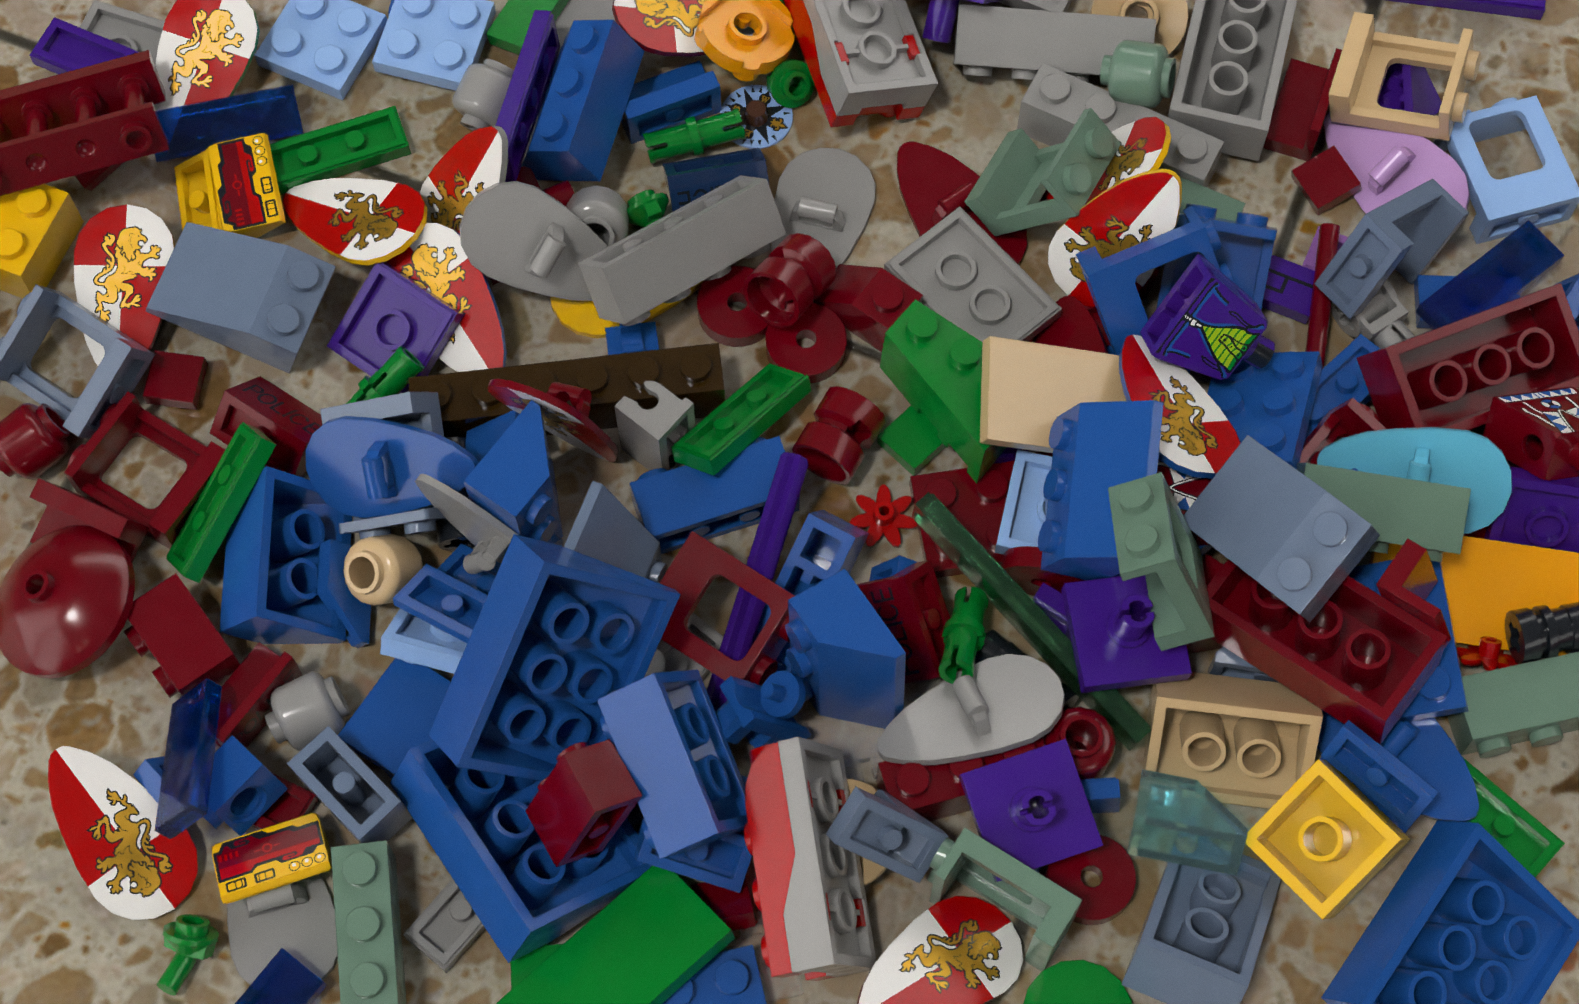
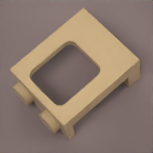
M1354 12L1329 91L1331 121L1449 141L1454 123H1463L1469 101V93L1464 92L1466 81H1475L1479 70L1481 51L1473 50V30L1463 28L1459 44L1375 32L1373 14ZM1400 63L1450 71L1438 116L1385 108L1378 104L1387 70L1392 64Z

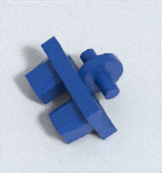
M784 670L776 671L766 679L762 686L730 676L720 685L727 701L715 713L727 742L737 744L746 736L749 743L754 748L790 738L801 737L807 739L811 736L808 728L799 725L793 717L799 712L805 701V686L798 675Z

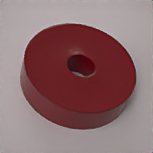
M731 266V271L718 279L705 280L701 285L697 296L698 319L702 329L714 341L726 346L744 347L755 344L766 336L769 324L761 320L750 309L743 293L744 281L755 269L746 266ZM734 302H742L746 305L740 311L729 308L730 304Z
M812 303L808 310L792 326L780 328L768 325L765 340L766 355L769 363L809 376L810 384L818 383L831 377L841 367L845 359L847 346L845 327L836 313L823 305ZM808 338L813 340L815 344L804 348L799 346L797 342Z
M1032 546L1014 547L1005 551L999 573L1000 579L1006 585L1032 596H1035L1043 583L1062 593L1061 589L1064 583L1086 581L1040 570L1042 551L1038 547Z
M1100 835L1103 846L1048 864L1046 878L1082 899L1074 918V922L1079 924L1098 925L1113 920L1124 911L1134 893L1136 873L1132 859L1119 843L1103 835ZM1086 871L1096 873L1100 878V884L1096 887L1086 886L1081 880V874Z

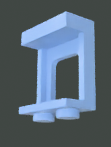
M1536 95L1520 100L1514 97L1506 98L1495 103L1492 107L1474 112L1467 109L1464 122L1454 123L1449 141L1435 139L1433 142L1443 151L1448 150L1451 157L1455 159L1467 176L1470 200L1476 212L1469 229L1476 244L1567 221L1579 203L1578 184ZM1526 129L1543 168L1504 179L1492 178L1486 169L1475 142Z

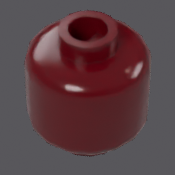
M23 403L0 421V470L9 477L18 474L25 479L35 480L64 458L69 451L67 437L70 436L71 432L63 427L65 421L47 404L42 403L38 407L31 403Z
M1084 707L1064 710L1062 717L1051 732L1044 736V745L1066 739L1080 780L1102 777L1109 767L1114 754L1116 741L1113 728L1106 718L1095 710Z

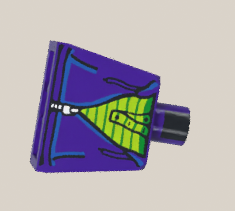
M1200 254L1196 255L1140 331L1152 356L1219 380L1229 378L1241 361L1257 369L1265 367L1275 351V343L1262 336V333L1267 328L1268 320L1257 303Z

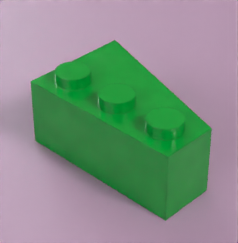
M915 299L886 331L880 368L916 412L922 411L938 430L937 437L946 448L951 446L968 466L967 473L977 484L1007 448L980 443L983 342Z

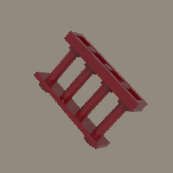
M150 51L138 52L0 90V196L169 150V143L154 107V104L166 101V94Z

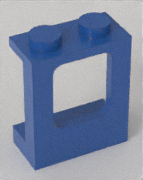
M1192 206L1183 209L1187 224L1103 259L1095 246L1076 254L1107 339L1116 355L1120 354L1122 344L1127 336H1141L1140 331L1149 320L1135 284L1136 278L1140 274L1192 252H1197L1234 282L1226 263L1218 265L1214 252L1222 249V245L1212 221L1202 222Z

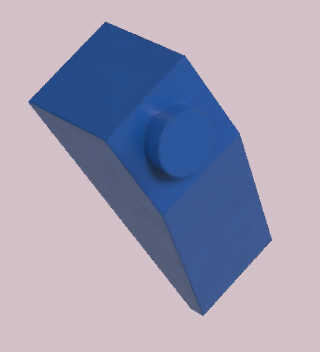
M825 510L809 513L775 583L796 596L844 568L850 574L869 533ZM766 603L754 642L771 615L770 607ZM788 642L776 659L778 662L776 671L784 670L791 673V664L786 654V650L790 648V643Z

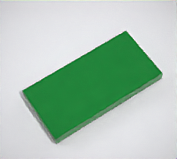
M651 866L496 1004H662L734 940L735 936L732 930L676 873Z

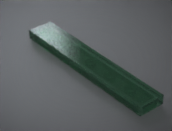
M928 492L915 504L912 518L970 581L987 594L989 601L1063 681L1078 694V697L1089 709L1095 710L1106 718L1113 728L1115 737L1129 751L1132 750L1151 731V726L1116 689L1081 693L1072 644L1067 636L933 493L930 494Z

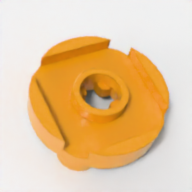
M705 0L698 18L694 40L696 45L714 63L732 72L735 78L745 82L757 79L758 75L774 71L779 64L788 58L795 36L791 29L793 19L787 7L780 0ZM735 26L741 29H745L748 26L754 30L753 36L740 33Z

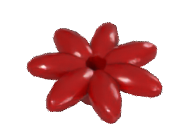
M885 484L879 487L876 502L864 495L856 496L857 504L865 513L851 518L849 523L860 529L869 527L867 531L869 535L865 541L868 547L874 546L884 534L887 541L893 547L898 548L901 544L898 528L908 530L917 527L915 519L901 514L911 504L910 496L899 497L891 502V494Z
M1481 637L1479 646L1467 645V648L1457 647L1460 662L1465 666L1482 664L1484 670L1490 671L1519 664L1512 655L1503 654L1504 650L1501 649L1502 641L1494 637Z

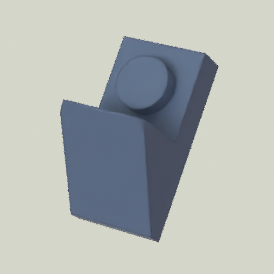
M856 786L826 833L834 844L920 883L929 869L930 863L943 841L949 837L942 829L889 793L879 789L873 795Z

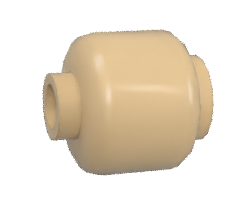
M389 534L363 538L350 547L345 557L343 569L345 583L351 594L362 603L373 606L394 603L393 597L423 567V563L416 546L406 537Z

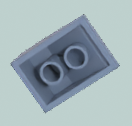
M186 222L145 312L290 373L336 266L289 245Z
M1249 435L1245 437L1183 515L1191 531L1309 622L1313 620L1380 536L1369 522Z
M592 481L564 547L660 583L667 569V564L662 562L660 542L603 484Z
M1180 829L1121 985L1166 1004H1240L1251 980L1281 878L1266 863Z

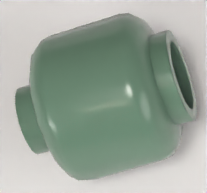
M1123 40L1116 46L1113 55H1104L1100 69V84L1108 85L1109 96L1114 101L1139 105L1149 109L1155 108L1163 98H1170L1176 76V59L1169 58L1168 51L1162 44Z

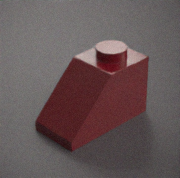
M839 264L836 268L837 273L834 282L820 297L813 300V303L823 305L832 310L841 319L847 330L882 352L886 331L915 299L922 303L923 294L881 267Z

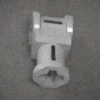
M1388 280L1384 282L1362 313L1351 319L1333 302L1331 304V313L1339 327L1346 334L1355 339L1362 334L1380 349L1414 337V334L1404 324L1409 312L1399 301L1395 289Z

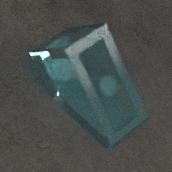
M1142 769L1133 808L1127 854L1237 876L1248 828L1197 780Z

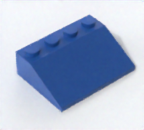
M513 534L428 736L457 767L543 781L550 775L558 763L556 760L557 756L569 746L579 742H586L590 746L608 740L601 727L600 716L602 712L597 699L645 677L681 594L673 588L561 545Z
M429 740L408 750L390 784L508 963L552 942L608 905L652 866L635 860L639 835L626 818L603 851L556 867L525 812L538 793L537 787L541 781L457 767L433 740Z
M1437 820L1321 998L1327 1004H1539L1579 941V920L1479 823Z

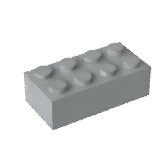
M1195 0L1167 117L1224 141L1221 150L1223 154L1259 161L1269 131L1297 0Z

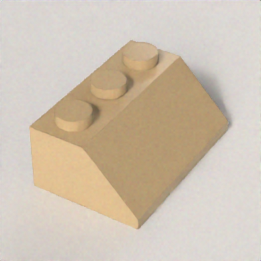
M1192 672L1188 680L1152 684L1147 712L1141 792L1270 809L1314 764L1323 720L1322 710L1279 682Z

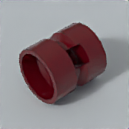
M801 233L790 234L745 279L743 285L745 300L750 309L769 325L780 328L792 326L808 310L813 300L820 297L834 282L837 273L835 261L829 250L820 241Z
M834 386L830 387L813 414L815 421L807 423L794 444L792 452L805 457L808 461L807 469L815 475L829 482L844 485L849 484L865 458L862 449H870L886 420L880 409L869 399L850 389Z

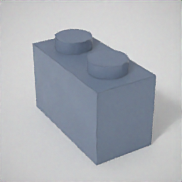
M329 726L287 763L301 782L359 843L389 841L412 819L403 803Z

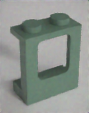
M1092 108L1085 109L1065 142L1042 149L1036 146L1022 128L1010 131L966 198L965 203L994 236L1078 216L1079 210L1087 202L1121 143ZM1046 189L1054 197L1053 199L1039 202Z
M1162 472L1109 487L1108 492L1119 573L1123 581L1143 575L1146 576L1148 596L1153 605L1151 612H1154V620L1152 622L1154 638L1161 651L1215 637L1201 550Z
M965 827L955 842L948 837L943 841L930 863L932 870L927 881L933 885L929 902L935 904L944 900L950 888L957 880L1036 930L1024 961L1040 971L1045 970L1069 931L1082 899ZM993 875L997 876L1002 880L995 882Z

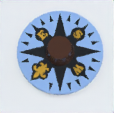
M748 85L735 90L726 98L720 111L721 114L738 108L742 122L725 126L723 130L742 125L746 139L732 142L748 149L759 147L764 149L779 143L790 131L793 121L792 108L783 107L775 102L765 85Z

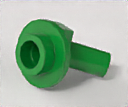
M786 60L779 64L770 75H766L767 90L771 93L775 102L783 107L796 108L803 105L810 99L814 91L815 84L809 68L801 60Z
M650 189L631 197L627 202L629 223L644 228L664 217L669 204L667 194H655L654 190Z
M185 914L176 917L175 922L164 925V946L175 951L176 954L157 982L158 988L163 992L175 996L195 966L197 959L204 960L213 956L219 932L216 928L210 926V921L205 917Z

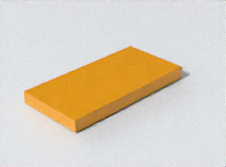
M1463 536L1460 554L1448 552L1443 554L1441 566L1456 643L1479 646L1480 638L1488 636L1501 640V649L1510 651L1505 634V617L1507 612L1522 608L1532 610L1533 607L1539 605H1546L1553 609L1564 604L1579 602V553ZM1389 543L1388 554L1372 551L1370 564L1393 560L1403 545ZM1559 651L1558 656L1565 655L1567 653L1565 651Z

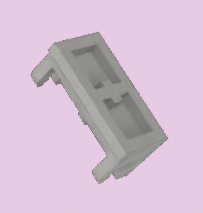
M645 381V390L649 395H653L658 399V404L653 409L646 410L641 408L638 402L623 396L614 406L620 446L623 451L649 471L657 468H665L668 471L680 465V463L674 461L671 446L695 427L694 403L686 397L683 400L679 399L655 381Z

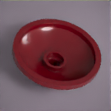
M72 525L59 528L44 535L22 552L8 570L0 587V650L13 666L35 677L60 678L86 668L107 651L123 629L134 599V568L124 546L113 536L92 526Z

